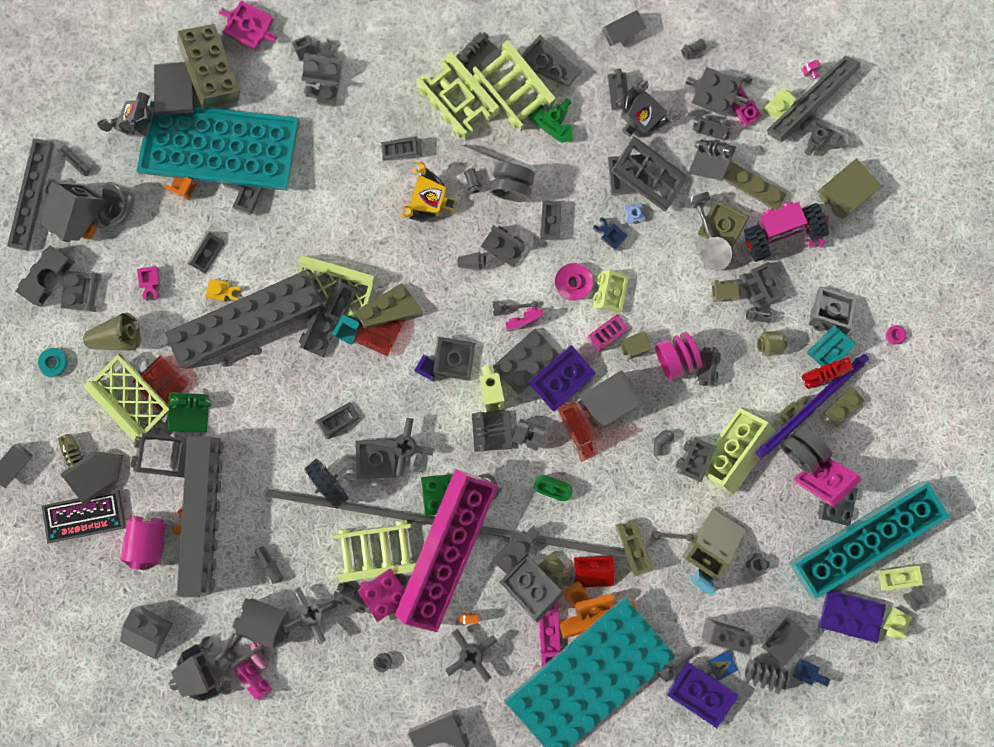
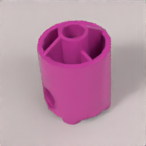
M131 516L130 520H126L127 530L123 537L120 560L131 569L148 570L161 563L164 532L167 524L164 523L163 519L159 518L143 521V517Z

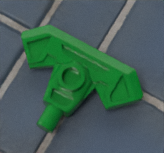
M568 98L561 105L558 103L548 113L545 112L544 106L540 105L528 115L531 122L560 143L573 140L571 125H562L568 113L567 108L572 103Z

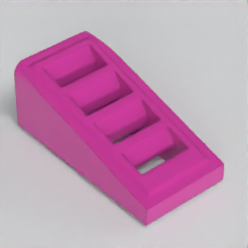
M616 314L587 337L599 352L629 328L620 316ZM615 320L620 325L622 330L619 331L617 327L614 325L613 322ZM608 325H610L612 329L616 332L615 335H613L611 331L608 329ZM603 329L609 335V339H607L605 335L602 333ZM599 334L604 343H601L595 335Z

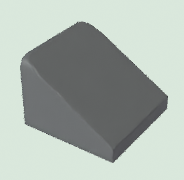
M309 35L292 41L299 61H303L304 53L316 54Z

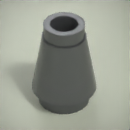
M476 252L458 256V267L481 271V269L486 268L485 253Z

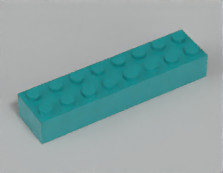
M918 482L788 563L808 595L817 599L950 516L928 482Z

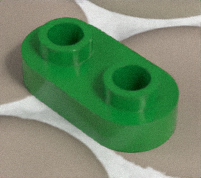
M540 475L534 483V489L540 494L559 501H567L571 498L573 489L566 482L547 475Z

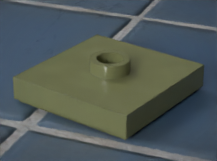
M716 199L706 216L713 237L726 239L732 246V249L750 217ZM702 224L697 234L709 239L704 224Z

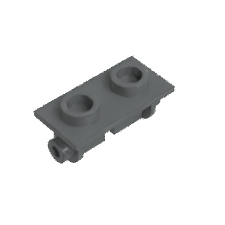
M615 69L614 73L607 74L611 110L622 109L623 96L628 92L626 72H621V69Z
M702 114L700 118L695 117V119L699 120L698 123H694L692 130L696 131L695 133L708 136L710 129H712V137L729 140L731 132H728V129H733L732 126H729L730 122L721 119L718 122L711 121L712 117Z
M703 347V351H701L702 365L707 366L706 368L699 369L697 381L700 386H707L708 383L709 386L714 387V383L718 382L716 366L720 364L721 353H718V349L713 347L712 351L709 347Z
M339 583L337 591H334L333 598L336 599L335 601L344 606L346 604L353 606V609L358 613L364 614L366 612L369 614L370 610L358 593L357 597L354 596L356 588L346 583Z

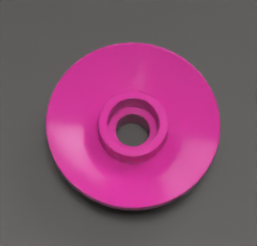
M578 263L564 265L559 269L555 277L557 292L563 298L571 301L585 298L593 286V278L590 271ZM576 280L577 285L571 286L570 281Z

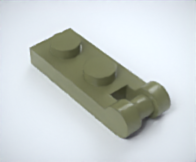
M635 519L629 520L626 524H616V531L622 542L633 576L636 577L653 571L654 569ZM631 530L633 535L627 536L626 531Z

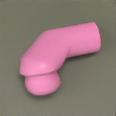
M253 642L251 650L260 646V644ZM261 650L251 656L259 670L264 669L268 665L261 654Z

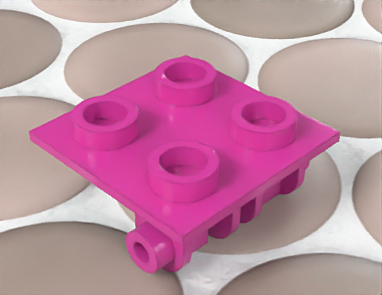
M389 568L372 581H363L360 584L361 588L358 590V593L378 623L398 608L405 590L392 569Z

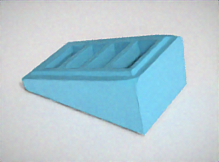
M698 569L690 579L691 582L705 593L713 596L715 594L713 578Z

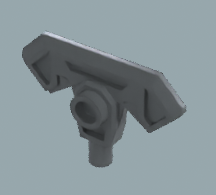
M810 115L800 125L802 132L812 131L807 144L808 147L804 151L808 156H811L814 150L818 151L828 141L833 149L849 146L846 133L813 115Z

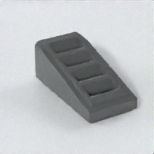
M417 136L381 142L383 161L422 157L421 140ZM405 144H406V146H407V152H406V153H404V145H405ZM396 145H399V154H396ZM388 146L392 147V155H389Z
M351 402L318 419L316 424L325 439L354 423L360 417ZM347 409L352 416L351 419H348L344 410ZM339 413H341L342 417L344 418V423H342L339 419ZM333 417H334V419L336 420V422H337V424H338V426H336V427L334 426L333 422L331 421V418H333ZM326 421L328 422V424H329V426H330V428H331V430H329V431L327 430L326 426L324 425V423H325Z

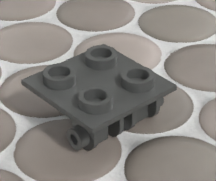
M479 32L456 56L473 76V68L475 66L481 72L502 55V51L488 40L489 36L486 32Z
M704 139L696 141L695 148H697V152L688 173L723 181L737 147Z
M510 411L472 413L474 452L513 449Z
M853 488L835 507L820 501L819 503L823 504V506H819L818 519L846 526L850 525L858 489Z

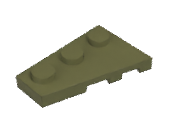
M401 283L354 311V314L364 329L388 324L391 321L404 320L415 315L420 316L424 312L404 284Z

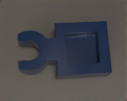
M601 217L599 221L603 224V227L599 228L597 225H594L593 229L597 233H603L604 235L601 237V240L615 251L628 235L614 223L609 227L607 220Z

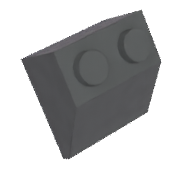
M141 606L134 607L122 626L120 642L155 659L173 623Z

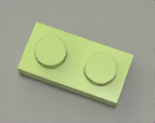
M919 565L878 570L881 590L923 585Z

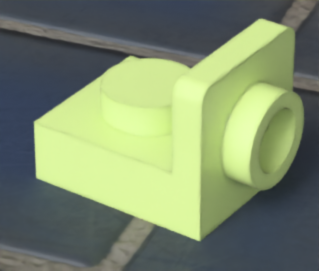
M782 88L765 106L764 110L775 120H778L795 103L796 98L791 91Z
M892 607L882 628L887 630L886 635L895 640L898 638L905 640L907 636L904 635V632L912 617Z

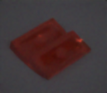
M399 319L368 329H364L362 324H360L353 342L388 357L405 320Z
M161 355L140 374L167 405L169 404V392L181 393L188 386L183 377ZM134 379L132 382L136 386V379ZM140 390L149 400V393L146 390ZM153 403L159 411L163 409L159 403Z

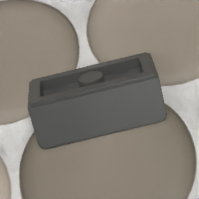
M206 232L187 264L206 274L225 242L210 232Z
M337 279L326 301L325 308L321 311L322 314L339 322L342 314H346L358 289Z

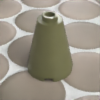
M122 313L87 330L84 333L83 342L89 349L133 351L141 344L140 327L136 330L134 322L137 320L132 314Z

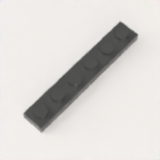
M845 55L767 129L768 135L783 142L860 69V62Z
M36 138L32 140L7 244L9 248L29 251L43 194V186L54 148V143L51 141Z

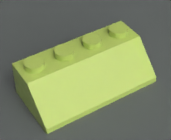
M739 408L713 444L716 446V449L704 477L734 496L760 459L756 452L777 431L769 422Z

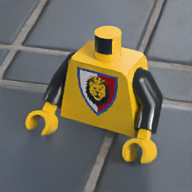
M415 162L420 166V169L412 168V171L414 173H421V176L418 175L410 205L401 207V209L406 211V214H400V217H409L412 220L423 223L435 219L436 216L440 217L442 208L453 211L455 200L446 198L447 189L445 184L435 173L426 168L423 162Z

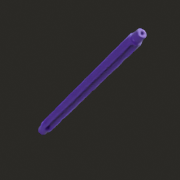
M862 354L860 357L855 358L852 362V371L831 381L779 429L776 434L762 444L756 455L760 459L769 455L782 440L804 422L849 378L863 368L869 357L866 354Z

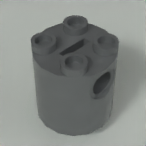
M246 598L241 607L243 610L241 616L236 617L232 627L236 629L235 633L237 636L247 638L270 649H275L287 640L291 630L284 633L281 625L291 621L288 611L254 598Z

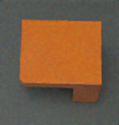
M187 177L184 179L175 178L171 186L165 184L164 188L189 201L197 184Z

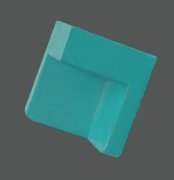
M342 314L332 335L351 345L362 325Z

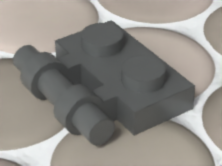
M770 262L752 269L753 278L751 279L748 278L746 273L739 276L742 282L741 286L746 290L749 296L748 300L756 310L763 307L760 302L763 298L768 305L786 296ZM757 283L761 291L759 294H756L752 286Z

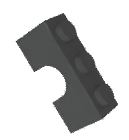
M50 245L42 252L38 262L32 265L26 278L20 281L15 292L32 304L41 307L52 293L44 284L46 275L55 272L64 277L66 270L68 271L75 261Z

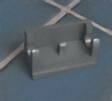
M637 9L604 26L601 31L609 45L614 46L645 30L646 26Z
M19 443L13 445L0 460V485L4 488L8 487L11 481L32 459L33 455Z
M786 617L761 647L784 666L809 635L795 622Z

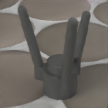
M232 633L222 651L216 657L215 663L222 670H227L229 667L234 669L239 663L261 650L263 645L254 648L235 661L236 654L232 648L238 642L240 636L235 637V633Z

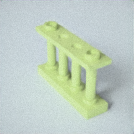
M507 40L502 44V55L481 72L475 66L473 68V77L480 85L482 84L508 115L510 118L508 121L514 129L518 127L521 131L523 129L522 120L542 104H547L548 107L552 106L556 98ZM511 60L515 65L514 69L492 87L486 80V77L505 61ZM518 75H523L526 79V84L504 101L497 92ZM530 89H534L538 93V98L518 115H515L509 107Z
M407 520L395 522L396 526L350 532L349 529L338 530V534L333 535V539L341 538L345 568L343 573L338 574L339 582L377 577L389 568L392 569L394 574L413 572L417 562H413L410 559L406 528L412 527V523L407 524ZM387 531H399L402 560L399 565H393V562H391ZM379 533L383 563L381 564L382 567L374 568V565L371 563L368 534ZM360 535L364 566H362V570L355 571V568H352L348 537Z

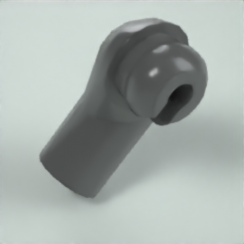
M664 430L654 438L653 455L663 456V445L668 441H673V432Z

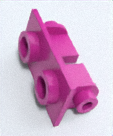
M246 660L234 670L235 676L243 685L250 684L247 690L254 699L260 701L272 691L268 681L263 679L255 665L250 663L249 660Z

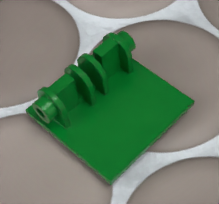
M169 392L168 431L207 432L208 407H211L209 394Z
M453 474L421 477L424 516L437 514Z

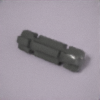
M64 145L59 149V153L83 176H87L91 172V169L67 146Z

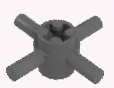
M406 418L403 435L395 441L376 439L375 446L392 448L399 457L396 475L403 476L406 458L411 457L414 453L433 456L434 448L416 445L411 437L414 421L412 418ZM404 441H407L410 446V450L402 452V449L399 448V445L403 444Z
M297 588L293 592L301 608L298 611L297 618L281 625L284 633L299 625L302 628H311L318 643L322 644L326 639L318 624L322 614L337 607V602L334 599L320 607L315 604H308L301 588ZM308 611L312 613L311 615L315 618L314 620L311 617L305 618Z
M457 628L451 634L462 648L460 659L445 669L448 676H451L463 666L468 668L475 667L483 680L488 682L492 677L481 663L483 652L498 640L492 635L480 645L467 643ZM467 651L477 653L473 661L468 660Z

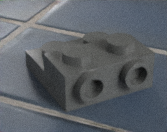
M820 286L817 290L815 304L811 309L808 325L813 326L816 331H829L836 325L838 329L847 335L852 328L857 298Z

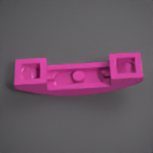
M558 602L539 621L542 667L561 651Z

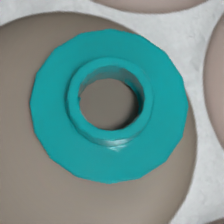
M59 348L45 349L41 352L37 361L39 371L46 377L52 378L64 373L68 363L66 354ZM52 357L57 359V365L54 368H51L48 364Z

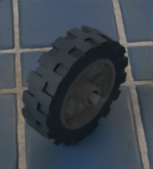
M315 459L304 468L306 474L317 488L315 492H320L332 506L338 508L349 499L336 479L339 477L337 473L335 475L331 474L321 461Z

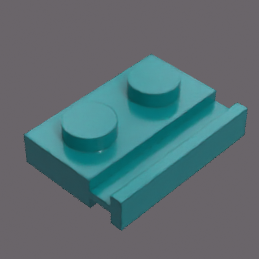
M834 325L807 351V354L818 364L825 366L827 363L831 364L832 361L842 359L856 346V343Z

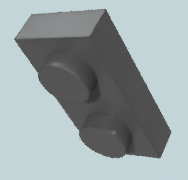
M542 202L540 239L559 241L562 202Z

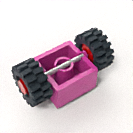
M793 201L783 204L780 209L774 210L772 208L763 212L759 224L745 229L744 236L752 258L757 262L771 256L769 244L799 234L804 229L807 230L810 239L814 241L828 236L829 230L826 218L819 204L815 203L801 208L799 202L793 204Z

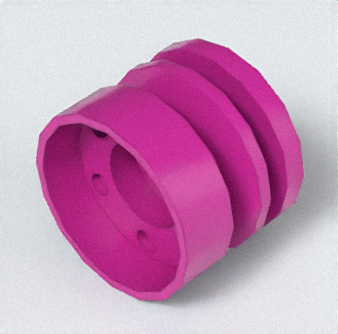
M688 332L681 333L680 337L678 335L674 336V346L668 339L655 344L657 358L668 380L672 381L682 377V367L688 373L693 372V368L695 370L702 368L698 347Z

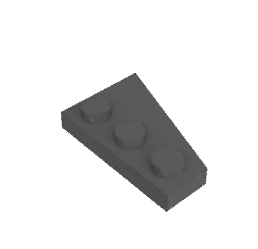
M541 35L521 55L535 73L568 87L581 74V70Z

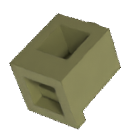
M719 280L711 283L713 302L736 301L742 294L741 284L732 283V280L721 281V284H719Z

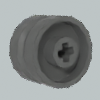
M503 162L495 164L493 176L496 179L491 181L489 192L500 199L520 203L528 202L531 195V189L528 186L533 185L535 173L527 167Z
M800 425L793 432L794 438L788 437L780 444L784 453L801 470L810 475L820 468L819 462L825 463L832 456V452L827 444L815 432L804 425Z

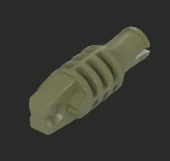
M66 434L58 438L60 450L68 468L83 459L80 448L72 434Z

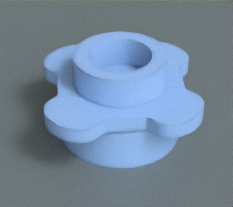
M638 203L636 206L627 205L625 207V212L627 213L626 221L629 224L644 221L643 206Z

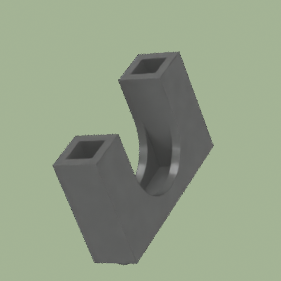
M454 711L409 729L408 732L413 747H429L436 743H447L453 747H468L470 745L467 734H463L461 731L462 721L458 714L455 715Z

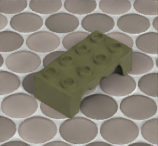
M215 24L179 30L177 43L202 109L238 101L240 88Z

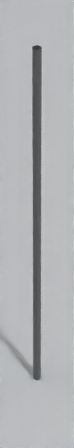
M271 489L266 491V497L335 508L323 498ZM347 502L336 508L432 525L435 519L434 517ZM481 526L479 531L481 534L513 539L518 533L516 531ZM539 535L534 539L536 543L627 558L625 551L621 549Z

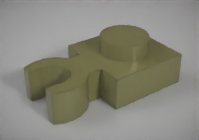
M807 396L799 398L797 404L794 401L778 413L785 424L805 406L804 400L808 398Z
M553 552L539 564L541 569L551 579L555 576L558 578V584L562 588L565 587L561 581L563 577H567L570 581L573 580L570 574L562 571L566 566Z

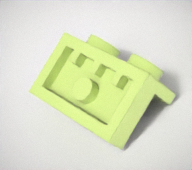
M612 270L601 271L597 278L598 285L593 297V308L622 313L629 276Z

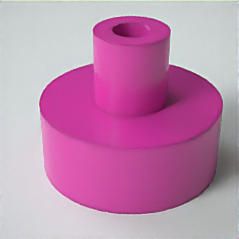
M814 60L802 67L801 71L805 77L811 75L812 79L815 80L820 77L818 70L822 66L819 60Z

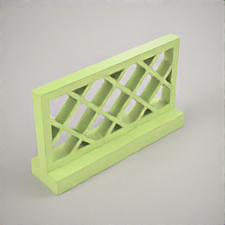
M300 256L298 273L304 271V268L311 269L315 276L313 280L316 279L321 287L318 292L323 291L327 299L329 295L325 289L335 285L336 280L333 277L335 276L339 277L340 280H347L352 286V282H356L357 284L354 287L361 284L368 286L367 293L362 297L356 292L357 299L351 302L350 306L358 301L362 307L369 303L377 276L308 256ZM324 274H328L333 281L326 286H323L319 279ZM349 306V312L347 311L345 315L357 318Z
M117 354L92 381H88L83 386L133 441H135L136 436H139V432L149 433L168 414L169 406L121 354ZM118 362L123 365V373H115V365ZM105 375H110V387H105L100 382ZM115 376H123V387H115ZM128 376H133L136 379V387H128ZM115 389H123V401H118L115 398ZM127 389H136V401H127ZM140 390H146L149 393V401H140ZM127 403H136V414H130L127 411ZM140 403H149V415L140 414ZM153 403H159L164 409L159 415H153ZM140 417H149V425L145 429L140 425Z

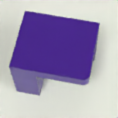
M423 354L414 371L433 382L436 376L432 375L434 360Z

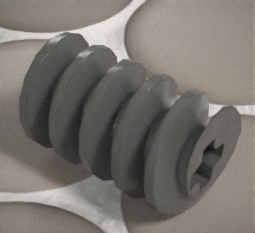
M750 658L745 669V683L749 684L752 679L753 686L756 687L758 682H760L761 689H764L767 684L768 691L771 692L776 687V694H779L781 690L785 691L790 681V672L788 670L783 671L779 667L775 669L773 665L767 666L764 662L760 664L758 660L752 661Z

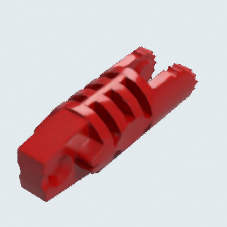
M847 357L832 361L831 364L827 363L825 366L822 365L819 369L815 368L805 372L801 378L805 381V387L811 389L824 384L825 381L829 382L831 379L834 380L835 377L843 376L852 371L853 366Z

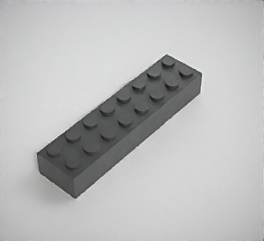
M304 270L165 332L179 368L188 369L309 316L314 312H318L324 309L325 306L311 273Z
M187 436L177 597L201 598L211 594V591L215 588V579H212V574L216 569V559H213L214 551L217 550L218 546L217 539H215V531H218L219 528L216 512H219L220 509L217 493L221 490V481H218L219 473L222 472V462L219 461L220 454L223 453L224 448L221 438Z

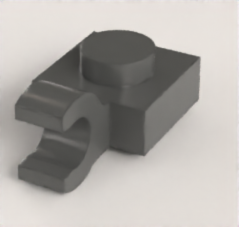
M322 84L319 85V89L305 86L304 94L305 97L316 98V102L319 105L335 107L339 89L338 87H327Z

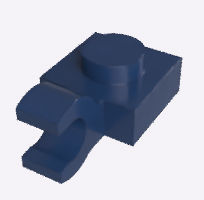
M801 658L792 675L794 678L811 686L816 681L828 687L831 680L818 673L820 667Z

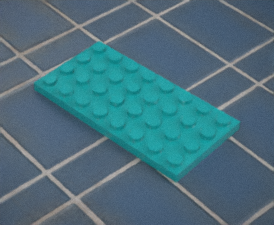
M150 101V107L154 108V102ZM194 106L193 113L156 116L154 112L148 136L143 137L136 171L139 174L181 179L187 177L198 181L287 191L299 119L214 108L202 109V107Z
M623 597L504 701L544 747H572L676 656L629 600Z

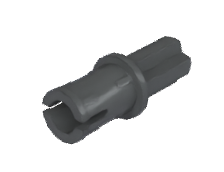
M261 546L257 548L255 554L263 566L262 570L266 571L272 584L284 578L275 564L276 560L273 561L266 547Z

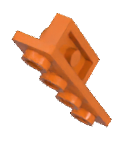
M613 594L602 595L594 599L575 603L577 616L559 620L563 638L583 633L615 605ZM629 601L635 607L634 601Z

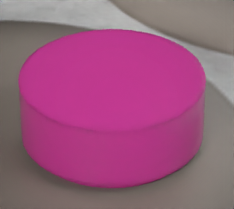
M891 326L885 333L886 340L893 345L900 344L906 339V331L901 326Z

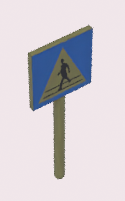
M728 650L707 661L711 670L706 673L709 675L714 673L718 681L738 671Z

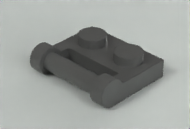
M66 270L60 308L95 312L96 291L101 275ZM86 279H88L90 284L87 303L83 305Z

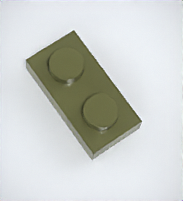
M850 387L823 414L835 427H838L865 400L853 387Z

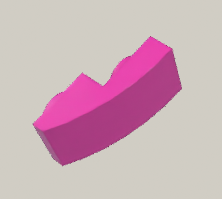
M740 85L738 96L748 99L747 104L744 107L734 103L731 108L740 121L747 126L761 117L762 114L753 99L749 100Z
M538 307L528 308L527 312L523 313L524 320H520V317L510 318L509 322H506V332L518 330L534 323L543 316V310H538Z

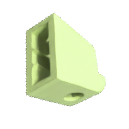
M493 365L482 367L483 376H480L486 412L504 410L505 402L499 373H494Z

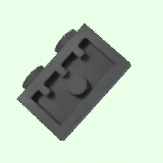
M304 53L301 80L311 85L321 83L327 87L339 86L342 58Z
M493 225L481 248L513 267L525 249L524 241L517 236L512 237L507 234L508 231L505 228Z
M314 312L313 316L310 315L307 320L306 326L308 328L306 333H303L300 337V348L324 357L338 322Z
M691 437L684 444L683 450L685 453L683 458L680 457L677 461V473L702 482L716 446L696 437Z

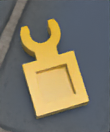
M210 279L205 297L224 302L226 297H229L231 300L237 301L239 298L233 297L234 291L241 292L242 289L237 286L229 288L230 283Z

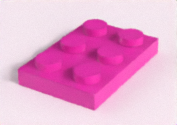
M830 458L825 463L819 462L820 468L812 475L802 471L794 478V481L799 486L832 507H835L862 481L857 473Z

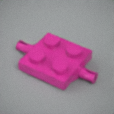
M240 0L232 12L223 7L220 8L219 15L228 18L227 24L222 31L226 36L255 51L264 39L273 43L277 41L278 37L269 32L274 18L242 0Z

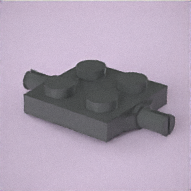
M710 67L705 68L703 76L699 80L688 76L685 83L695 87L692 104L727 117L734 103L745 107L748 99L738 96V89L742 82L741 79Z

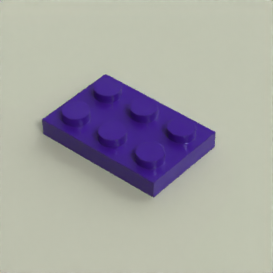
M569 345L535 375L528 384L554 412L596 373L572 345Z
M830 590L825 596L818 627L878 643L886 605Z
M688 660L666 692L668 697L715 728L719 727L739 696L738 693Z

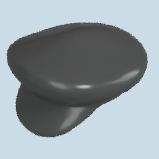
M107 182L104 184L102 197L107 199V202L98 214V218L102 225L109 228H117L128 219L134 205V195L128 189L120 188L113 182Z

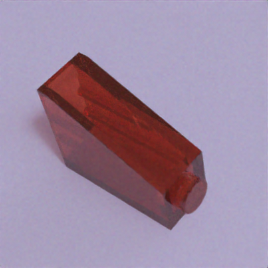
M576 402L563 404L557 409L559 417L580 461L583 462L598 455L595 439Z

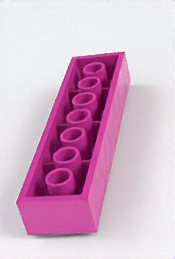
M455 469L395 613V616L404 625L438 632L498 488L494 483Z

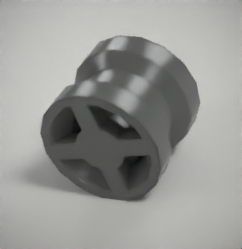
M914 586L910 593L903 595L904 600L916 612L922 604L929 602L926 594L917 586Z

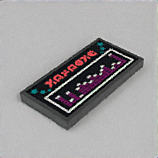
M120 490L102 493L85 505H83L79 498L41 505L47 544L126 528Z

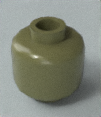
M777 330L763 332L757 339L758 351L764 356L781 355L788 345L787 338Z

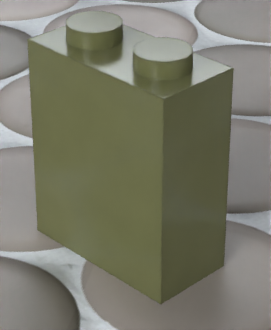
M856 158L817 192L820 199L832 207L833 214L844 219L882 186Z

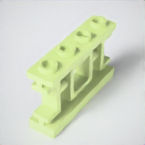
M450 52L445 56L446 59L440 62V66L444 71L433 80H430L426 74L423 75V78L419 77L417 79V89L423 97L426 95L430 99L429 104L434 110L438 109L442 113L440 116L446 124L450 123L454 127L452 130L458 138L462 136L466 140L469 135L474 133L470 124L481 115L489 121L492 116L495 117L499 113V106L457 57ZM452 69L459 78L450 84L446 78L452 74ZM440 83L444 90L438 94V99L431 90ZM459 87L467 99L455 108L446 96ZM474 95L483 105L475 112L469 107L475 102ZM464 111L468 117L462 121L461 126L453 115L456 117Z

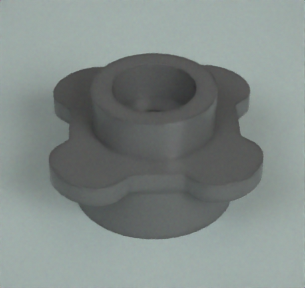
M754 553L753 558L746 561V567L750 568L755 576H761L762 572L769 567V562L765 561L760 553Z

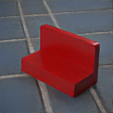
M613 556L574 557L575 583L579 581L583 587L614 586L615 568Z

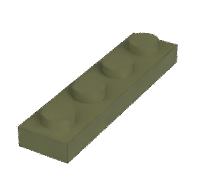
M732 161L723 179L771 209L774 208V210L780 207L787 195Z

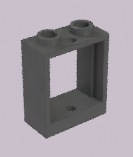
M139 432V436H136L134 441V448H137L136 456H132L131 467L134 468L133 471L184 478L187 439ZM145 438L178 442L174 471L141 467Z
M706 618L701 638L711 645L750 656L754 635L743 628Z

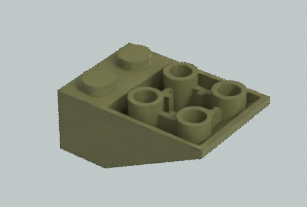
M713 508L683 553L682 558L719 581L730 565L746 530Z

